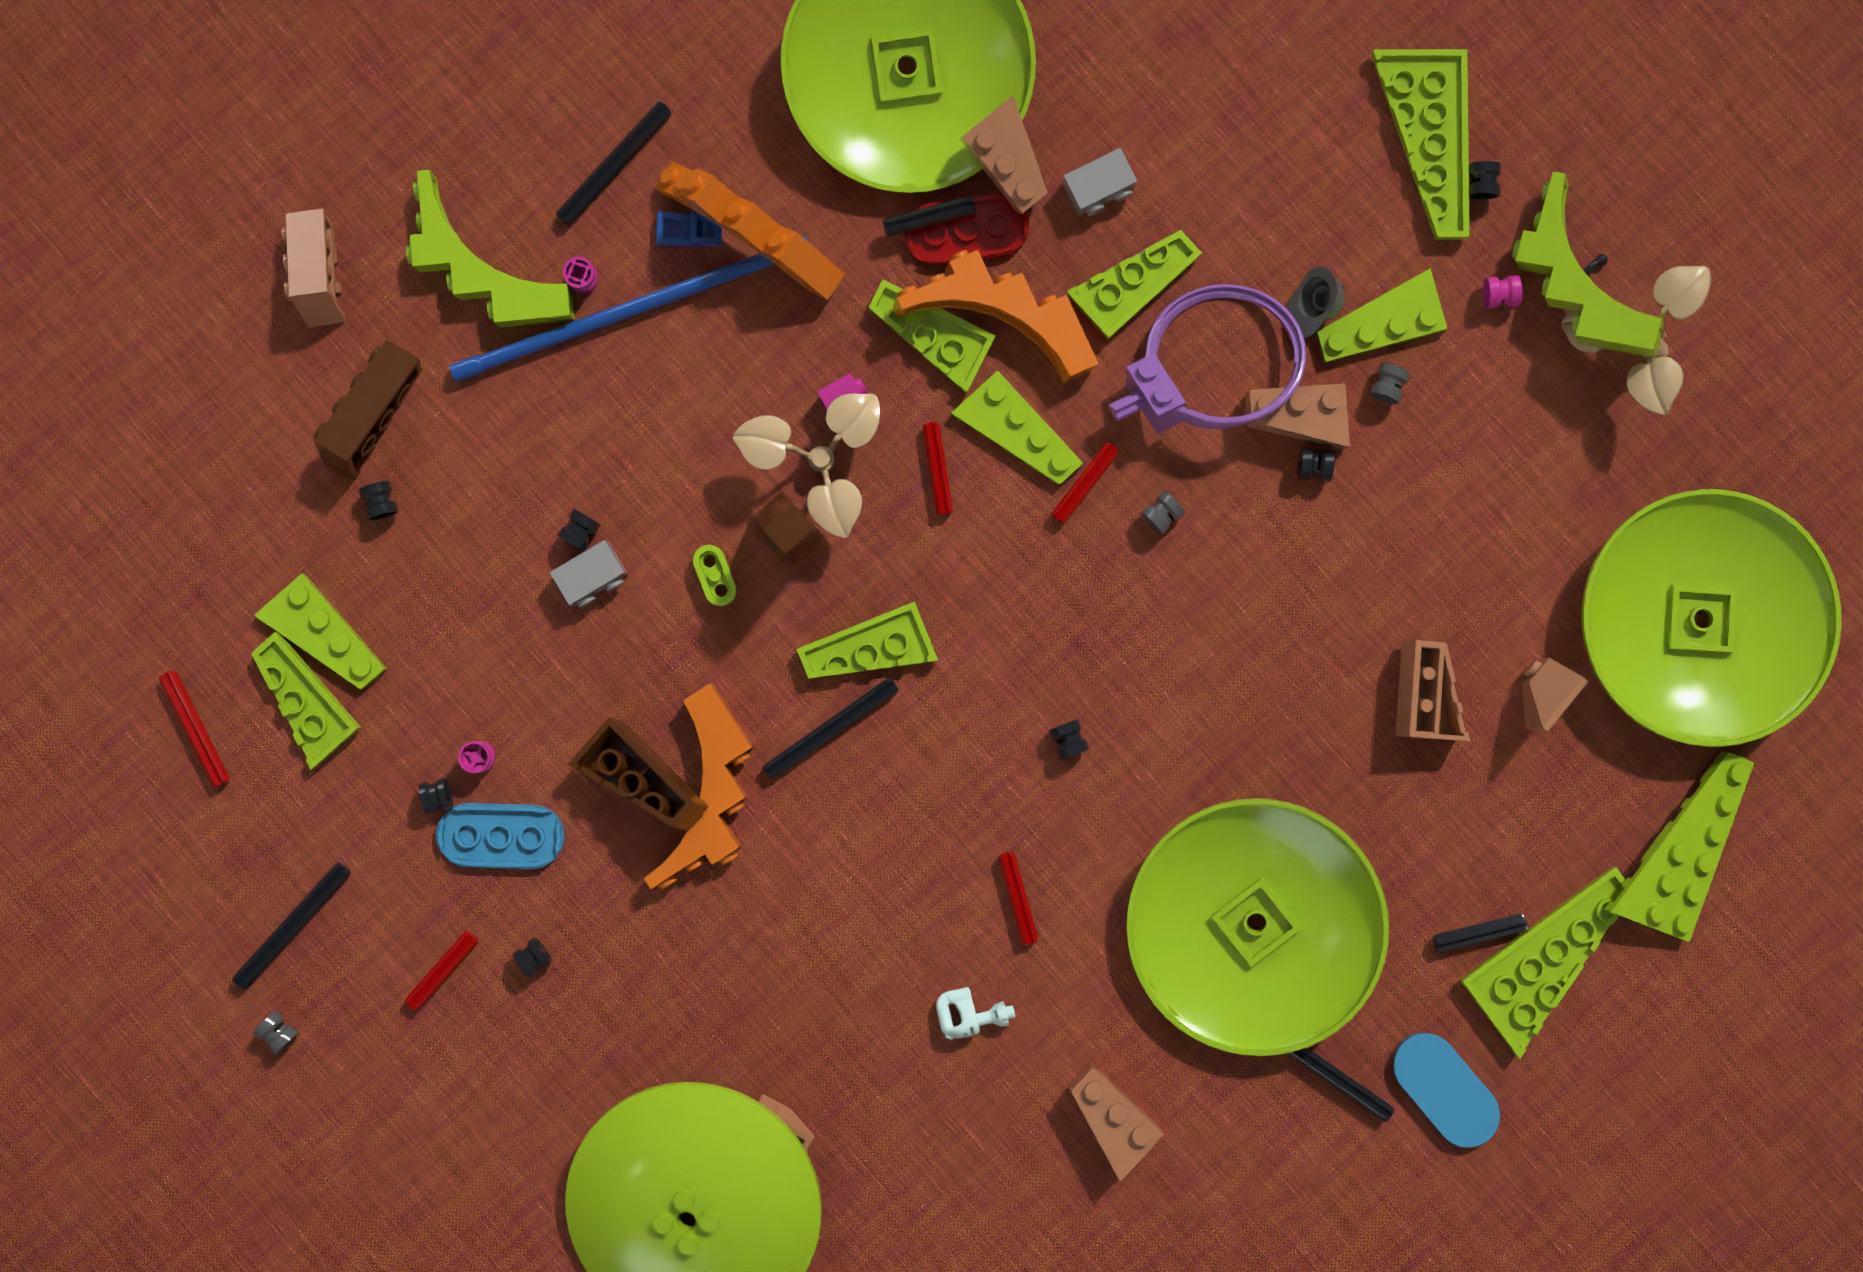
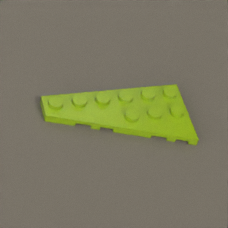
M1373 49L1370 54L1435 240H1467L1470 237L1467 49Z
M1721 751L1699 780L1700 786L1693 796L1685 799L1680 806L1682 810L1673 822H1668L1642 857L1641 866L1634 876L1626 879L1621 886L1623 891L1614 902L1610 901L1604 910L1690 942L1754 762L1730 752Z
M1610 867L1528 928L1526 932L1517 936L1460 979L1461 983L1517 1058L1521 1059L1531 1039L1539 1033L1553 1008L1557 1007L1584 968L1583 964L1592 951L1595 952L1598 948L1601 938L1610 925L1614 924L1618 919L1619 915L1604 910L1609 902H1614L1623 891L1621 886L1626 879L1617 867Z

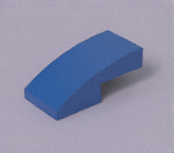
M691 211L690 214L657 212L655 245L677 247L721 246L722 228L694 211Z

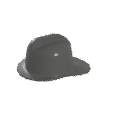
M1315 267L1310 270L1286 306V309L1298 323L1304 339L1313 335L1325 320L1337 316L1344 305L1345 285L1337 281L1333 272L1326 267Z

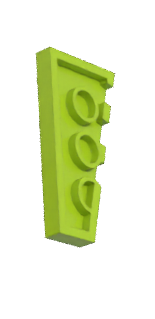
M1179 230L1137 255L1123 260L1103 273L1097 274L1083 284L1069 289L1065 294L1108 340L1198 259L1202 252Z
M1431 268L1317 331L1315 335L1323 364L1447 330Z
M882 279L868 307L869 310L967 394L996 336L941 308L919 310L898 317L893 304L896 298L899 297L898 293L903 289Z
M998 370L951 412L952 416L963 421L984 437L989 438L1002 449L1021 459L1025 464L1059 486L1083 465V462Z
M306 574L299 575L254 614L258 619L360 690H364L387 670L385 665Z
M915 601L797 649L808 679L938 661Z
M274 632L251 653L268 688L275 694L280 704L278 707L283 717L287 718L298 746L301 745L307 757L306 762L310 770L316 769L361 728L280 633Z

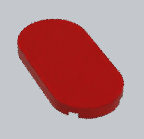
M1002 193L971 196L976 208L974 214L904 233L905 244L914 259L931 267L947 266L951 261L950 257L963 250H967L968 254L978 250L982 260L1006 257L1017 252L1025 243L1030 226L1028 213L1025 211L1022 214H1018ZM956 199L927 203L918 207L916 210L949 202Z

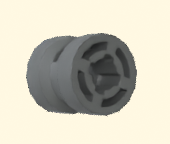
M1381 363L1377 371L1379 376L1378 382L1372 384L1369 394L1381 401L1399 404L1403 395L1401 388L1408 382L1410 372L1393 364Z
M1163 491L1157 497V502L1153 506H1147L1141 512L1144 519L1160 535H1163L1170 528V523L1173 520H1179L1185 514L1182 506L1166 491Z
M277 1010L270 1014L253 1031V1035L258 1040H264L269 1045L268 1050L274 1056L280 1054L299 1035V1032L293 1026H287L283 1022L284 1017Z

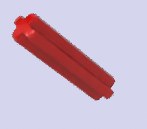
M929 422L923 424V433L936 513L940 516L953 513V505L940 424L938 422Z
M1108 442L1103 445L1053 510L1051 516L1061 524L1066 523L1119 454V450Z
M1014 852L1003 853L999 855V862L1021 943L1025 946L1038 942V936L1016 855Z
M469 931L463 932L405 998V1003L415 1011L420 1009L478 944L479 940Z

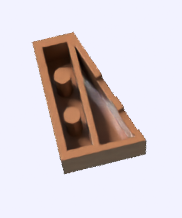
M1011 96L962 136L960 140L1018 214H1022L1048 192L1014 96Z
M323 208L286 213V227H282V237L287 246V254L283 255L284 268L288 273V282L284 283L287 300L293 302L308 327L346 322L345 312L341 311L336 299V294L342 293L340 282L335 283L334 264H338L333 224Z
M1342 383L1298 386L1293 395L1280 408L1266 417L1246 425L1257 430L1289 436L1308 443H1316L1332 447L1335 450L1345 451L1350 447L1346 385ZM1285 387L1249 390L1244 395L1246 415L1269 405L1282 393Z
M1422 640L1402 641L1395 736L1470 741L1469 733L1465 731L1462 719V704L1458 702L1454 686L1456 679L1447 643Z
M1090 1062L1069 1084V1087L1121 1182L1161 1139L1164 1133L1161 1127Z

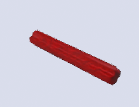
M171 670L159 676V681L211 785L219 787L230 781V777L178 673Z

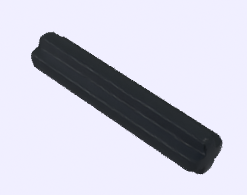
M967 196L886 218L883 220V227L886 236L891 237L972 215L975 213L976 208L973 198Z
M1519 913L1436 934L1433 936V945L1437 953H1443L1526 932L1528 929L1527 921L1524 915Z

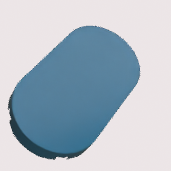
M464 803L456 805L441 818L436 829V841L442 854L450 862L461 867L536 869L550 864L559 856L565 842V831L560 818L552 810L541 805Z
M1430 1033L1411 1034L1398 1044L1393 1056V1074L1395 1079L1443 1137L1460 1147H1476L1487 1142L1495 1134L1499 1125L1500 1110L1498 1103L1445 1039Z

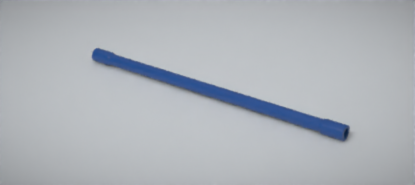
M760 253L488 353L479 356L475 355L450 364L451 374L456 383L482 374L485 370L775 264Z

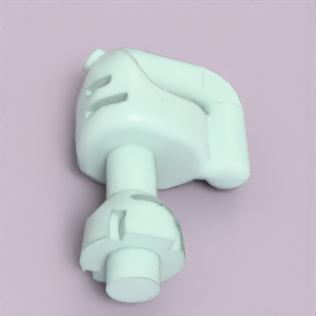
M969 987L947 991L941 994L936 1002L941 1030L945 1037L951 1040L953 1038L977 1035L980 1031L979 1026L993 1023L1000 1027L1009 1026L1008 1019L1015 1018L1013 1005L1005 1006L1004 1001L995 1003L989 1011L976 1014ZM949 1004L956 1006L961 1017V1023L956 1027L953 1026Z

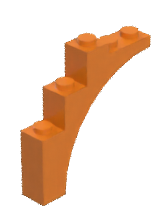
M671 162L669 167L662 172L660 180L655 186L659 192L694 210L731 233L770 260L811 293L828 300L844 277L845 273L800 234L779 225L755 203L738 197L712 174L698 168L691 170L674 162Z
M967 250L954 254L950 257L951 261L944 270L947 277L942 273L927 280L928 285L917 289L915 285L907 287L898 293L899 297L896 298L893 304L898 317L919 310L945 307L968 309L993 316L1015 327L1032 340L1052 362L1064 383L1091 372L1099 364L1067 295L1058 299L1056 295L1049 296L1038 303V307L1023 273L1015 276L1011 272L996 278L994 284L978 250L969 254Z
M709 683L683 700L694 721L701 745L703 777L700 798L709 807L686 832L680 844L665 862L644 878L650 889L657 885L661 890L678 880L674 874L683 868H686L689 873L703 864L702 856L706 855L711 865L719 861L723 866L738 856L735 850L741 847L738 839L723 818L722 813L726 812L730 816L744 807L742 800L748 796L728 767V764L732 762L735 767L751 757L748 751L754 747L712 683Z

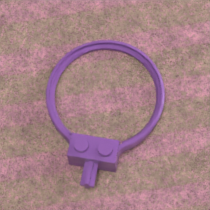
M1231 284L1211 285L1195 289L1174 300L1157 317L1148 336L1145 358L1126 367V386L1131 394L1109 404V408L1114 419H1117V421L1142 410L1157 434L1177 425L1180 421L1205 429H1226L1257 421L1280 408L1293 395L1300 384L1306 365V345L1303 334L1292 314L1277 300L1259 290ZM1235 298L1252 302L1273 314L1285 327L1294 349L1292 375L1282 393L1264 408L1237 417L1209 416L1185 408L1186 401L1158 360L1157 353L1162 337L1170 323L1188 307L1209 299Z

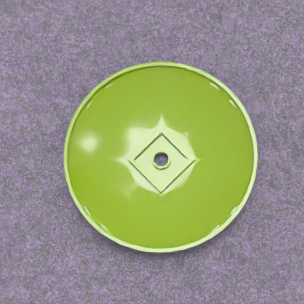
M795 0L784 28L781 46L782 83L788 106L799 130L811 147L833 168L861 184L880 190L900 193L933 191L959 183L983 169L960 138L1011 96H1014L1021 119L1023 120L1031 100L1035 81V43L1032 28L1021 0ZM902 57H911L915 61L916 69L912 74H903L898 69V61Z
M1701 489L1667 496L1645 506L1626 519L1610 535L1596 556L1587 577L1581 608V626L1585 649L1595 676L1608 696L1627 716L1642 727L1669 740L1697 746H1729L1757 740L1773 733L1792 721L1813 701L1828 678L1836 659L1841 635V604L1835 577L1826 557L1811 535L1796 520L1774 505L1751 495L1721 489ZM1699 610L1705 611L1709 617L1708 625L1704 628L1698 627L1694 621V616Z
M1250 798L1222 802L1204 808L1175 825L1159 840L1143 862L1131 891L1127 911V937L1131 960L1140 983L1154 1005L1177 1028L1208 1046L1241 1055L1268 1056L1290 1053L1314 1045L1338 1031L1356 1015L1372 994L1380 978L1388 948L1389 921L1386 901L1379 879L1365 854L1349 835L1322 815L1305 807L1274 799ZM1261 914L1266 919L1265 926L1260 930L1251 929L1247 924L1249 916Z
M701 1082L662 1084L637 1092L617 1103L593 1125L583 1139L571 1164L566 1185L565 1206L568 1230L575 1251L587 1272H806L816 1250L820 1235L822 1202L819 1183L811 1160L799 1139L775 1113L763 1104L745 1094L715 1084ZM683 1212L693 1214L696 1223L694 1225L683 1224L679 1214Z

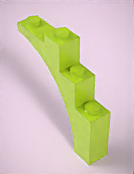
M430 170L417 171L418 181H414L413 190L415 199L420 201V212L416 213V224L418 231L422 232V234L410 235V245H406L407 261L409 264H412V267L419 273L451 270L446 276L448 290L453 292V295L459 300L492 297V300L487 301L489 319L494 320V323L499 328L575 321L573 293L568 284H542L518 279L494 269L476 257L462 243L448 220L441 202L437 177Z
M1552 172L1550 182L1546 181L1543 186L1541 199L1545 202L1542 212L1538 211L1535 215L1533 230L1536 232L1523 230L1521 240L1515 241L1512 258L1515 259L1519 270L1551 275V277L1546 276L1542 287V295L1545 296L1549 307L1581 312V314L1575 315L1572 325V333H1576L1575 336L1578 344L1656 358L1664 331L1662 318L1637 312L1615 301L1598 288L1582 270L1570 249L1566 234L1565 204L1569 186L1566 173Z

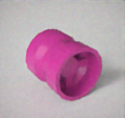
M577 256L569 259L563 266V278L573 291L586 294L596 288L599 276L589 260Z
M1519 275L1507 276L1501 281L1497 277H1486L1483 282V302L1485 308H1498L1500 304L1507 307H1520L1522 302V283Z
M468 742L459 751V764L465 771L470 773L486 772L495 764L496 752L487 742Z

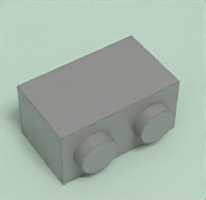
M1121 147L1065 174L1062 180V184L1078 216L1085 213L1088 216H1092L1105 208L1104 204L1113 199L1116 202L1127 199L1133 195L1132 190L1135 189L1138 182Z
M606 540L550 572L567 603L573 607L579 605L580 608L594 602L597 599L595 594L605 588L607 592H610L624 583L622 578L628 575L611 544Z

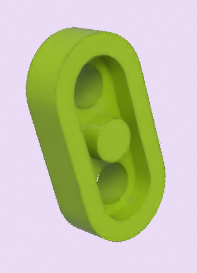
M714 545L700 547L694 554L693 565L705 596L710 603L716 606H728L737 596V586L726 557ZM706 557H715L716 563L713 567H706L704 563ZM720 585L727 587V594L723 597H719L716 594V589Z

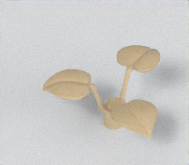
M1679 266L1671 268L1661 274L1654 286V299L1658 304L1664 306L1660 311V318H1662L1664 323V331L1656 358L1642 356L1647 364H1637L1629 370L1627 387L1632 397L1639 404L1660 415L1666 416L1669 414L1671 406L1681 390L1684 379L1680 365L1667 357L1669 349L1663 340L1667 336L1665 332L1666 314L1669 311L1675 319L1683 320L1691 317L1701 308L1706 300L1711 284L1710 270L1705 266ZM1569 311L1563 318L1561 326L1570 343L1578 350L1586 353H1594L1604 349L1578 344L1575 336L1576 333H1572V325L1575 315L1581 314V312Z
M846 394L836 398L828 407L826 421L829 429L837 433L828 448L818 446L812 449L810 453L787 443L791 436L790 426L784 420L775 416H760L745 422L734 432L733 440L744 458L751 465L759 469L769 470L782 464L786 457L785 449L791 450L805 459H809L811 468L816 473L823 474L825 486H816L810 490L807 499L809 512L824 530L835 536L847 538L860 515L862 497L858 488L847 480L840 479L831 484L829 472L835 465L833 452L841 438L851 448L862 447L873 438L880 420L879 401L874 394Z

